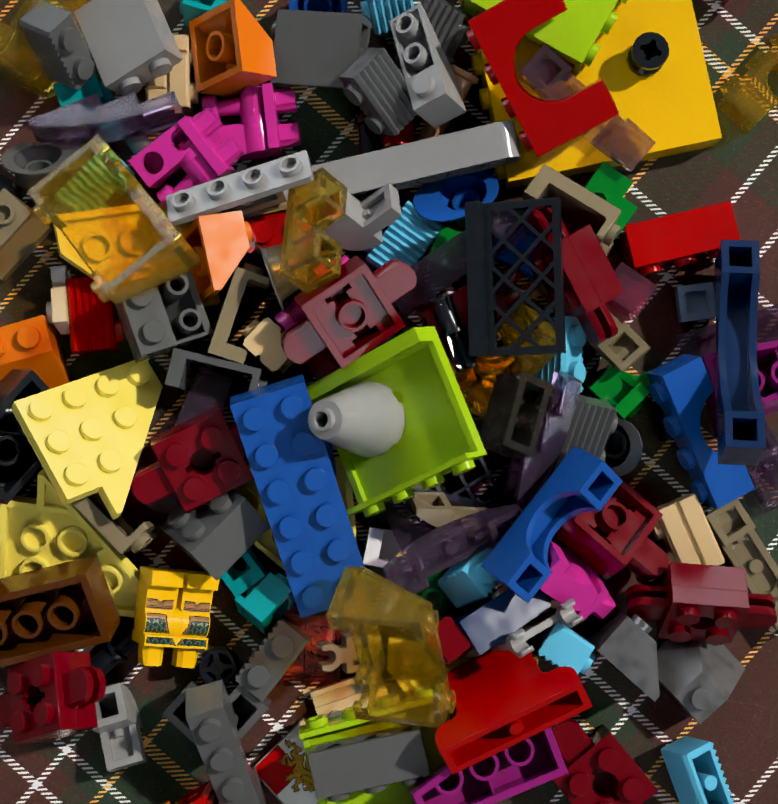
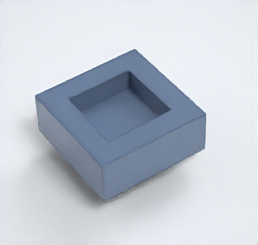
M713 282L676 286L674 288L678 324L715 319Z

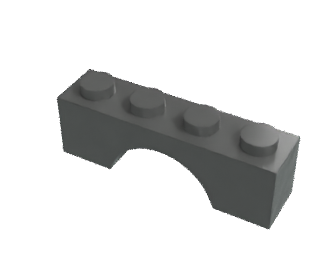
M223 680L187 689L186 720L219 803L266 804V794L256 767H250L245 757L237 730L234 709Z

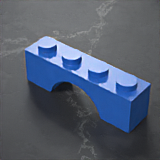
M682 354L648 372L647 375L651 383L649 385L650 394L654 401L661 406L665 416L663 418V425L667 433L676 442L679 449L676 452L678 461L688 471L692 481L690 483L691 492L696 494L699 502L719 509L755 489L745 465L718 464V452L712 450L703 438L700 428L701 411L714 388L701 356Z
M574 446L481 564V567L500 584L529 603L552 573L547 556L551 540L558 529L566 521L580 513L589 511L600 512L623 481L603 460Z

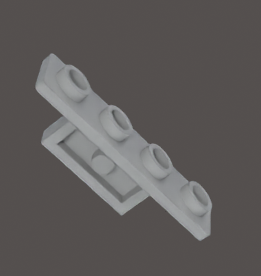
M306 150L169 194L166 196L168 221L171 226H177L204 215L242 210L243 215L286 202L285 190L310 183L314 180L309 155Z

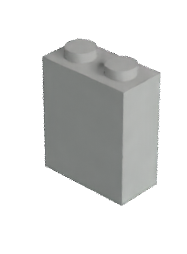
M91 0L74 11L105 88L124 97L139 92L144 84L155 77L168 74L173 66L183 60L158 0Z

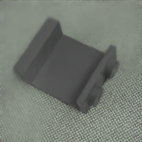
M278 9L277 20L273 22L271 28L277 77L271 79L270 83L280 89H289V85L343 90L345 87L343 82L339 80V76L369 48L371 22L358 13Z
M173 348L164 383L175 389L190 392L195 369L198 364L251 377L249 391L272 384L267 379L268 374L262 369L178 348Z

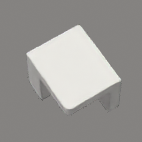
M370 526L363 564L406 572L412 535Z

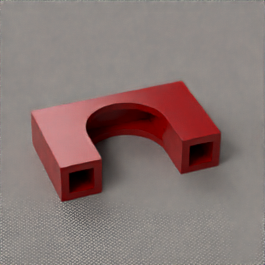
M503 0L468 20L471 29L467 30L466 34L475 51L477 52L482 49L489 62L484 65V69L493 85L498 83L501 85L506 97L501 99L502 104L511 119L517 116L523 128L518 134L527 152L534 150L537 157L617 116L619 110L603 78L567 97L557 100L540 99L524 89L517 78L514 65L519 43L528 32L563 13L568 8L564 0Z

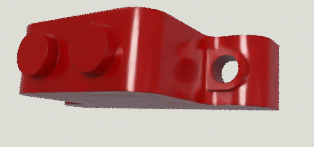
M489 651L452 669L448 673L446 685L456 707L457 714L453 719L443 723L436 730L434 738L438 750L451 773L456 774L593 706L579 676L573 668L563 666L549 672H542L532 652L522 658H518L510 651Z

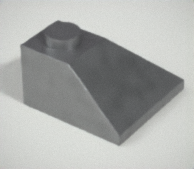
M621 612L588 638V641L595 646V649L655 702L660 697L657 644L648 635L652 628L637 614L629 618Z
M667 638L657 647L660 684L687 714L699 724L703 723L728 700L745 670L744 666L724 644L711 645L706 641L696 640L674 642Z

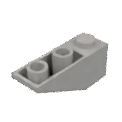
M419 3L389 20L413 111L434 128L465 113L466 108L458 81L423 5Z

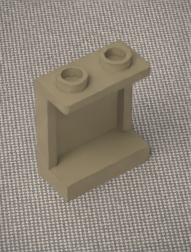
M544 164L524 191L522 200L560 197L562 221L568 232L590 224L607 256L614 245V239L621 229L616 223L622 210ZM519 210L518 214L522 216L526 210ZM524 224L521 226V229L525 230L526 232L529 231V229Z
M5 188L0 191V279L6 281L53 230L27 204Z
M247 263L242 268L236 267L229 278L212 329L213 334L209 337L204 355L244 365L248 350L229 344L227 340L245 287L248 286L263 292L270 286V278L264 276L266 270Z
M98 492L72 502L120 554L130 551L137 553L139 550L143 551L158 537L154 531L160 524L156 520L143 522L136 530L121 514L117 519L113 520Z

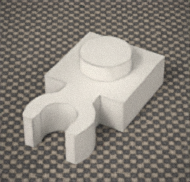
M66 265L51 267L53 288H51V301L46 302L48 321L54 324L61 335L70 334L65 279L71 278V273L67 272Z

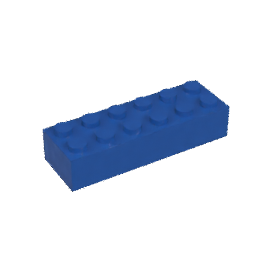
M303 374L230 397V408L301 618L373 595L324 440L316 437L309 428L308 415L313 405Z

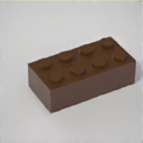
M97 555L0 579V668L26 662L51 652H67L111 641L121 619Z

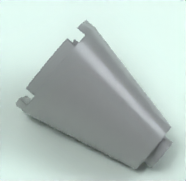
M367 381L353 385L316 402L309 411L308 424L311 432L322 440L359 456L375 457L387 453L386 451L393 445H396L401 439L405 426L404 408L402 403L397 401L392 393L394 391L389 386Z

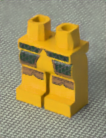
M140 566L135 629H133L131 639L139 643L138 663L145 666H162L164 647L173 648L171 665L181 668H195L199 649L207 650L209 638L206 637L210 628L213 592L218 591L220 578L216 581L211 575L203 571Z

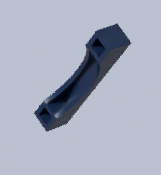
M721 240L715 259L718 464L758 466L766 449L765 411L760 395L757 366V309L760 281L759 241Z

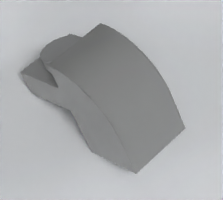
M390 183L384 185L362 202L340 187L314 206L316 232L333 245L351 251L367 250L382 244V229L393 224L396 219L402 216L398 190Z
M122 683L107 686L104 697L95 702L98 727L91 730L100 734L106 769L109 772H114L147 761L140 731L143 725L131 691Z

